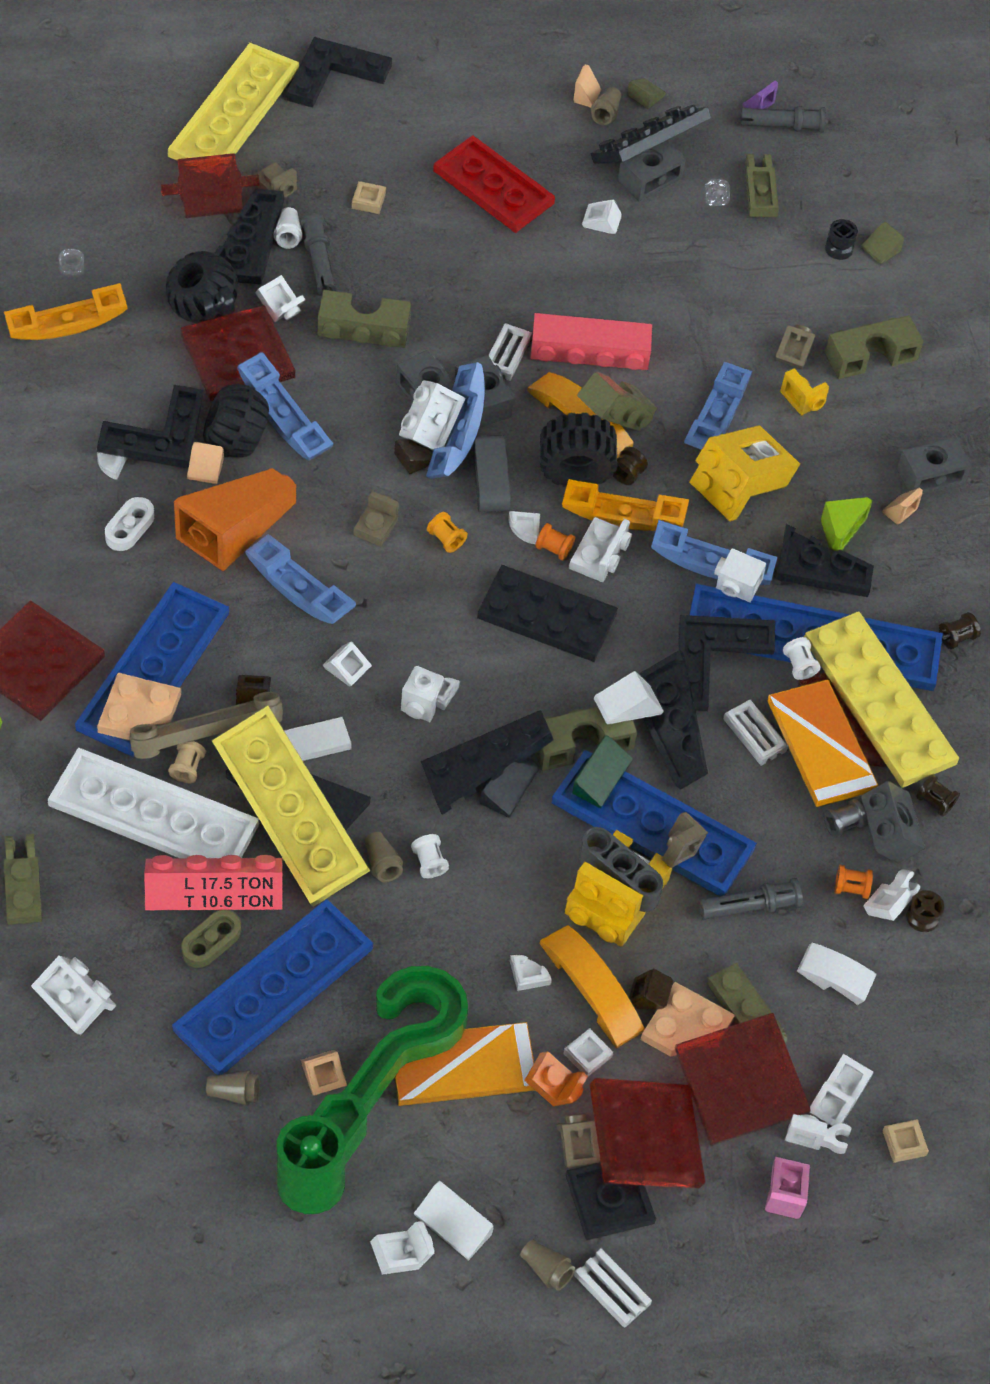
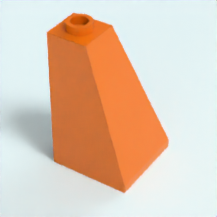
M271 468L178 497L174 501L176 539L218 569L224 571L296 504V484L289 476L282 475Z

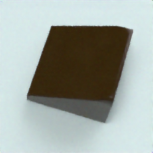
M410 439L395 441L394 454L409 474L429 466L432 454L428 448Z
M239 675L236 688V705L253 701L254 696L259 693L270 692L271 677Z
M653 968L634 978L629 1000L635 1009H663L667 1006L673 979Z

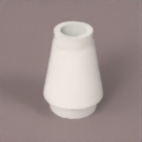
M291 207L282 209L273 233L277 244L286 249L296 247L302 240L298 213Z

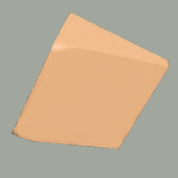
M585 64L575 84L574 103L591 107L598 99L601 88L590 66Z
M194 442L187 479L217 484L224 461L223 447Z
M917 488L898 496L882 510V513L897 525L901 524L918 509L923 490Z
M331 1050L301 1060L313 1096L347 1086L338 1051Z

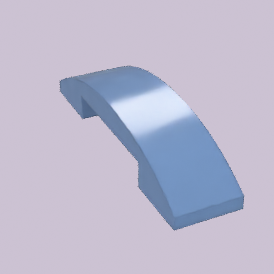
M263 352L238 365L237 369L245 385L261 393L267 400L269 405L268 421L298 454L309 461L333 447V442L316 421L313 423L309 421L279 382V372Z
M478 362L459 366L452 391L466 399L448 437L446 447L435 448L426 474V477L430 479L446 477L454 472L467 456L476 438L482 418L485 395L483 368Z
M727 362L723 363L698 419L694 420L685 438V444L702 450L709 437L726 433L743 397L752 371Z
M661 520L658 521L651 545L653 550L685 569L718 579V576L714 574L720 558H727L731 550L687 537V528ZM747 548L745 554L766 563L764 577L760 585H770L777 557Z
M269 534L245 551L246 556L257 570L281 594L297 607L321 621L334 624L356 606V602L335 585L330 588L326 587L291 559L290 550Z

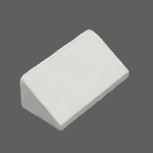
M438 1181L414 1212V1215L419 1220L423 1221L426 1226L468 1261L491 1237L493 1232V1224L441 1181Z

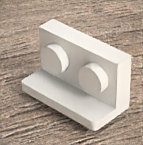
M423 380L421 385L415 390L414 401L409 412L402 420L399 436L410 439L434 451L435 448L445 446L466 398L438 383Z
M594 517L570 561L569 569L604 582L608 572H615L620 560L618 555L620 550L626 551L632 538V533L628 532L630 520L624 518L619 527Z
M59 955L31 987L75 1033L81 1035L104 1009L112 1011L116 1004L109 998L112 995L111 991L100 981L96 980L93 982L87 975L89 969L83 962L76 957L71 960Z

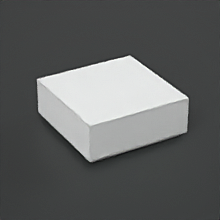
M589 1028L564 1048L563 1054L589 1077L612 1058L613 1051Z

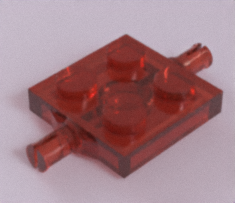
M235 153L178 159V183L160 184L162 197L179 194L184 205L185 218L241 212L243 209L241 197L243 187L260 186L258 174L241 176L237 168Z

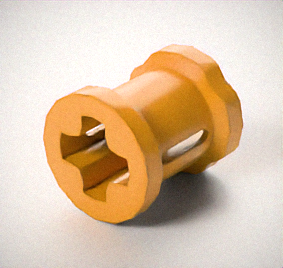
M446 512L437 514L427 526V532L432 536L435 535L443 543V548L447 553L459 549L467 539V532L464 529H459L451 521V516Z

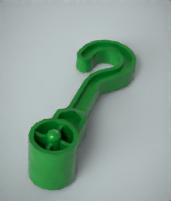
M409 966L390 975L376 992V1012L381 1018L394 1019L400 1015L404 1008L413 1003L429 1004L437 1009L439 1014L430 1021L407 1025L391 1031L376 1045L345 1090L338 1094L327 1095L313 1115L293 1119L281 1129L276 1140L277 1190L283 1203L293 1211L303 1214H320L331 1209L340 1201L345 1190V1164L367 1135V1115L398 1071L407 1063L433 1057L450 1050L461 1039L467 1026V994L460 982L448 972L431 966Z

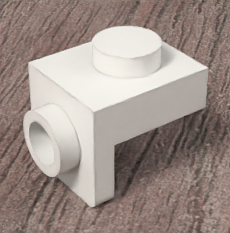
M282 275L260 287L255 292L274 322L283 317L287 321L301 312L299 307L306 300L303 295L296 298Z
M415 666L402 689L401 711L414 719H423L431 722L436 711L437 694L444 683V677L422 667Z
M423 1221L415 1222L407 1231L379 1234L370 1241L382 1275L419 1270L434 1254L433 1241Z

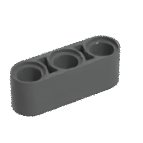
M476 436L473 442V460L478 512L510 511V484L505 436Z
M592 827L586 830L582 837L579 854L580 862L582 864L584 862L589 863L642 894L640 911L648 912L655 909L659 904L662 893V876L606 829ZM596 846L602 850H593L590 847ZM622 867L627 871H618L615 868ZM641 888H648L652 892H643Z

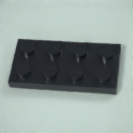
M690 105L682 109L681 106L670 108L665 111L666 116L660 119L659 117L648 119L643 122L644 127L638 130L637 128L628 129L622 132V138L616 141L615 139H609L600 143V149L590 153L593 163L624 162L710 119L708 107L696 108V105Z
M501 565L478 610L477 619L595 662L617 615L618 608Z

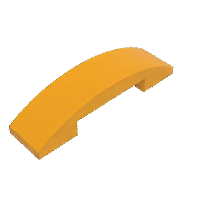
M118 283L91 290L93 298L35 312L33 305L5 311L4 314L10 337L23 340L52 339L77 334L102 325L128 309L121 284Z
M548 372L527 389L532 396L548 409L554 405L565 415H568V413L596 415L577 396L582 387L563 376ZM610 422V426L615 428V433L617 434L618 458L620 452L625 447H633L634 442L622 425Z
M568 479L562 507L593 521L594 517L620 527L625 518L630 520L629 529L656 531L659 520L680 527L684 525L689 499L659 494L656 502L598 492L599 484Z
M567 925L540 940L539 944L558 969L563 967L598 1015V1025L615 1048L622 1046L643 1033L645 1028L616 977L597 952L578 932Z

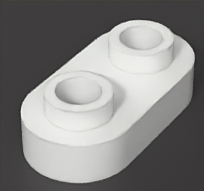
M134 497L126 501L105 527L107 545L117 551H125L132 548L154 521L153 504L143 497Z

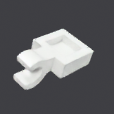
M902 869L897 873L890 885L882 883L863 905L867 914L894 921L912 900L911 896H914L920 889L919 884L909 882L914 872Z
M793 1114L785 1141L816 1150L823 1146L835 1153L844 1154L848 1144L838 1141L836 1135L848 1137L851 1127L844 1123H838L827 1128L828 1123L821 1122L812 1115Z

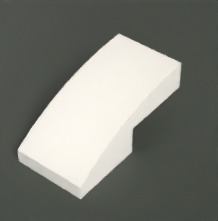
M813 942L809 944L797 970L798 973L823 990L831 986L857 1005L865 1001L877 975L853 959Z
M843 1054L807 1112L828 1123L831 1127L835 1124L843 1123L871 1079L873 1071Z

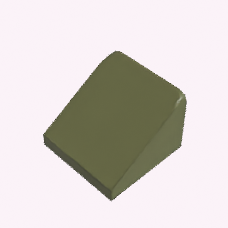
M645 78L631 80L628 85L627 96L647 109L651 108L666 95L665 91Z
M884 222L869 236L861 248L878 263L883 264L901 252L904 237L887 222Z

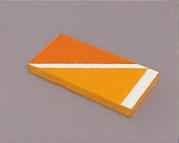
M829 680L768 696V704L816 807L860 796L878 787L877 781Z
M527 1022L465 1029L461 1039L450 1050L433 1057L405 1064L394 1077L398 1106L535 1091L524 1081L534 1064Z

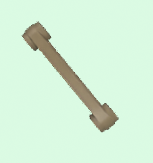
M263 692L255 695L254 700L159 726L153 724L137 725L130 730L131 750L136 758H151L157 756L160 753V749L224 733L266 706L270 707L280 723L283 720L282 700L277 692Z

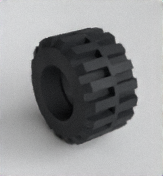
M568 413L566 416L560 415L556 417V420H550L547 422V426L542 428L540 434L541 472H544V476L547 479H552V483L556 485L561 484L562 487H567L568 479L594 484L606 482V479H610L613 476V472L617 469V434L615 433V428L610 426V422L606 419L601 420L600 416H591L588 413Z

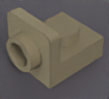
M275 162L253 174V183L259 189L283 191L284 197H288L297 190V171L293 168L284 171Z
M797 324L795 327L788 325L775 360L803 370L810 350L815 343L816 335L811 333V329L803 325Z
M371 491L368 496V506L354 527V536L382 547L398 521L399 503L387 495Z
M683 812L678 816L668 834L669 839L666 843L668 849L662 860L671 868L695 856L708 834L687 812Z
M586 1113L565 1116V1123L557 1124V1131L561 1132L565 1167L571 1168L602 1162L597 1120L587 1119Z

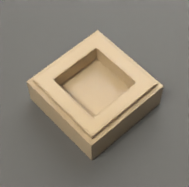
M358 181L352 199V209L380 214L386 195V187Z
M918 1119L884 1126L883 1134L893 1163L927 1156L929 1150Z

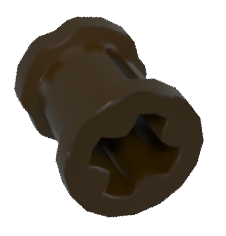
M970 612L962 614L961 618L954 622H944L939 625V633H943L942 642L951 650L958 647V643L969 638L972 640L977 639L981 635L980 625L976 617Z
M933 774L921 786L916 798L920 801L926 800L939 810L938 814L944 817L953 808L960 793L950 791L937 781L938 777Z

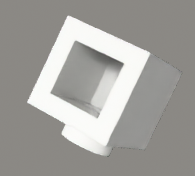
M732 548L727 558L721 557L714 572L718 576L716 588L727 596L738 597L751 603L763 580L766 563Z

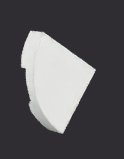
M97 452V461H99L98 464L101 470L109 477L117 480L127 458Z
M509 511V525L514 534L525 542L536 544L539 536L540 513Z
M444 678V683L437 694L436 707L442 710L446 709L459 688V680Z
M510 955V964L517 991L551 985V976L544 966L529 960L524 955Z

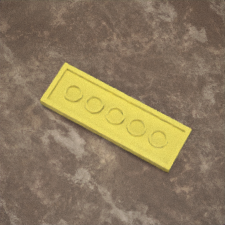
M249 43L169 146L168 157L219 177L293 79L299 68V62Z
M860 611L805 633L804 637L811 643L810 651L901 788L957 765L958 755Z
M266 706L212 740L313 907L370 871L269 706Z

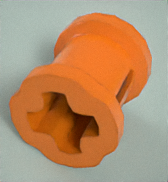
M546 523L539 533L535 548L540 550L544 548L557 554L558 559L564 561L574 545L575 536L572 534L567 536L552 529V525Z
M839 864L834 893L839 895L841 892L862 895L863 899H868L871 892L873 870L867 869L866 872L846 869L845 865ZM847 880H851V881H857V882H861V883L858 884V883H852V882H846V881H847Z

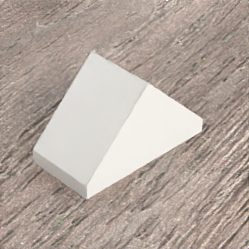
M636 671L599 692L594 697L607 725L661 715L663 713V709L651 686Z

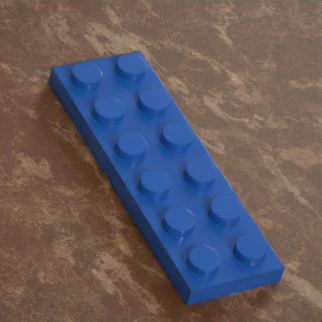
M173 582L76 721V731L133 757L134 752L131 750L129 740L98 733L97 728L117 674L122 673L180 688L229 615V606Z
M584 750L552 796L551 803L593 827L606 829L612 835L616 830L633 839L631 848L651 859L656 853L664 856L668 849L666 843L669 839L668 834L678 816L683 812H687L708 834L695 856L672 867V870L718 896L726 895L754 852L757 843L626 771L601 809L572 794L574 781L593 754Z
M326 899L172 1024L173 1032L216 1075H223L373 950V942Z

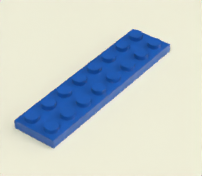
M701 584L695 585L690 609L691 616L775 620L774 654H746L790 663V658L784 655L783 647L788 642L804 637L808 631L850 615L755 595L750 603L738 597L727 596L716 587ZM864 617L909 685L914 688L934 691L943 633Z

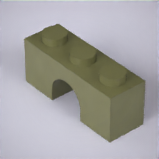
M323 290L318 313L317 336L405 348L410 325L411 302L382 298L380 308L377 311L363 314L357 312L352 307L353 294Z
M910 315L900 318H891L879 323L865 324L861 327L845 331L839 330L829 334L825 355L837 378L842 379L865 373L870 357L869 352L883 354L891 366L916 361L919 359L924 341Z
M596 371L577 394L601 419H606L607 421L637 431L650 424L653 414L658 409L636 386L623 381L618 385L609 376Z
M598 707L585 710L575 709L568 714L544 717L554 741L535 754L541 770L546 771L573 764L576 748L574 741L578 739H590L599 745L603 737L607 735L624 751L632 750L635 746L637 730L633 720L607 725Z

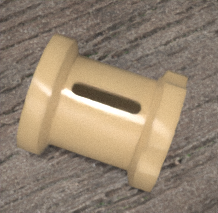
M190 741L177 745L178 754L175 763L171 764L168 770L169 775L173 779L188 784L196 781V769L199 761L206 754V750L201 744Z

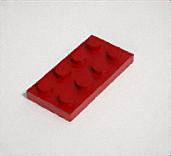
M474 135L436 161L433 166V172L515 233L555 203V195Z

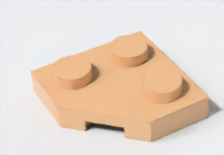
M118 673L97 725L98 733L130 741V730L137 725L158 724L159 726L171 722L181 697V688Z
M674 982L667 1006L663 1009H657L643 1031L640 1040L670 1057L701 1047L704 1050L715 1048L727 1032L735 1015Z

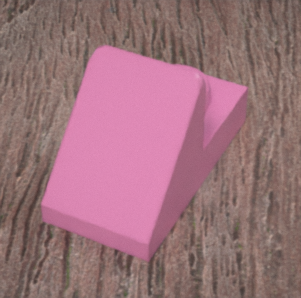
M775 1157L765 1211L795 1219L801 1217L808 1200L810 1165Z

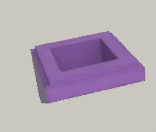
M774 81L742 104L743 107L758 109L770 107L775 103L778 82Z

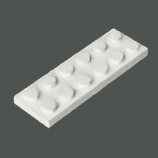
M79 747L48 798V806L178 858H187L192 855H202L206 858H222L226 855H237L242 858L259 826V818Z

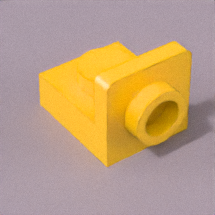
M794 368L785 372L780 392L802 416L810 411H817L824 406L829 386L824 382L812 388L808 380L802 377Z

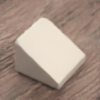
M614 200L588 204L582 225L585 228L615 234L622 214Z
M352 641L341 646L323 664L327 671L349 687L372 666Z

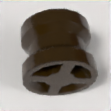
M629 446L620 452V458H617V469L613 472V477L624 485H632L637 480V474H642L648 467L645 456L636 448Z
M922 890L917 892L913 896L906 914L909 925L920 932L934 930L938 926L940 917L943 914L945 908L944 901L933 891ZM922 913H930V915H922Z

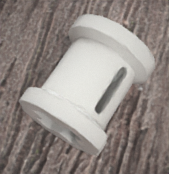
M806 637L793 639L783 647L784 655L790 658L792 663V674L797 680L808 679L817 674L821 668L819 662L811 654V643Z
M436 834L424 835L411 844L413 853L418 855L421 864L420 874L423 878L440 876L449 869L448 861L442 857L439 848L441 841Z

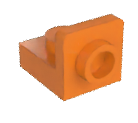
M547 1051L539 1054L524 1081L552 1106L574 1103L580 1098L588 1075L583 1071L572 1073Z

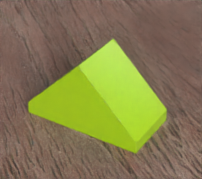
M865 497L825 502L821 523L830 549L834 551L843 550L868 518L873 500Z

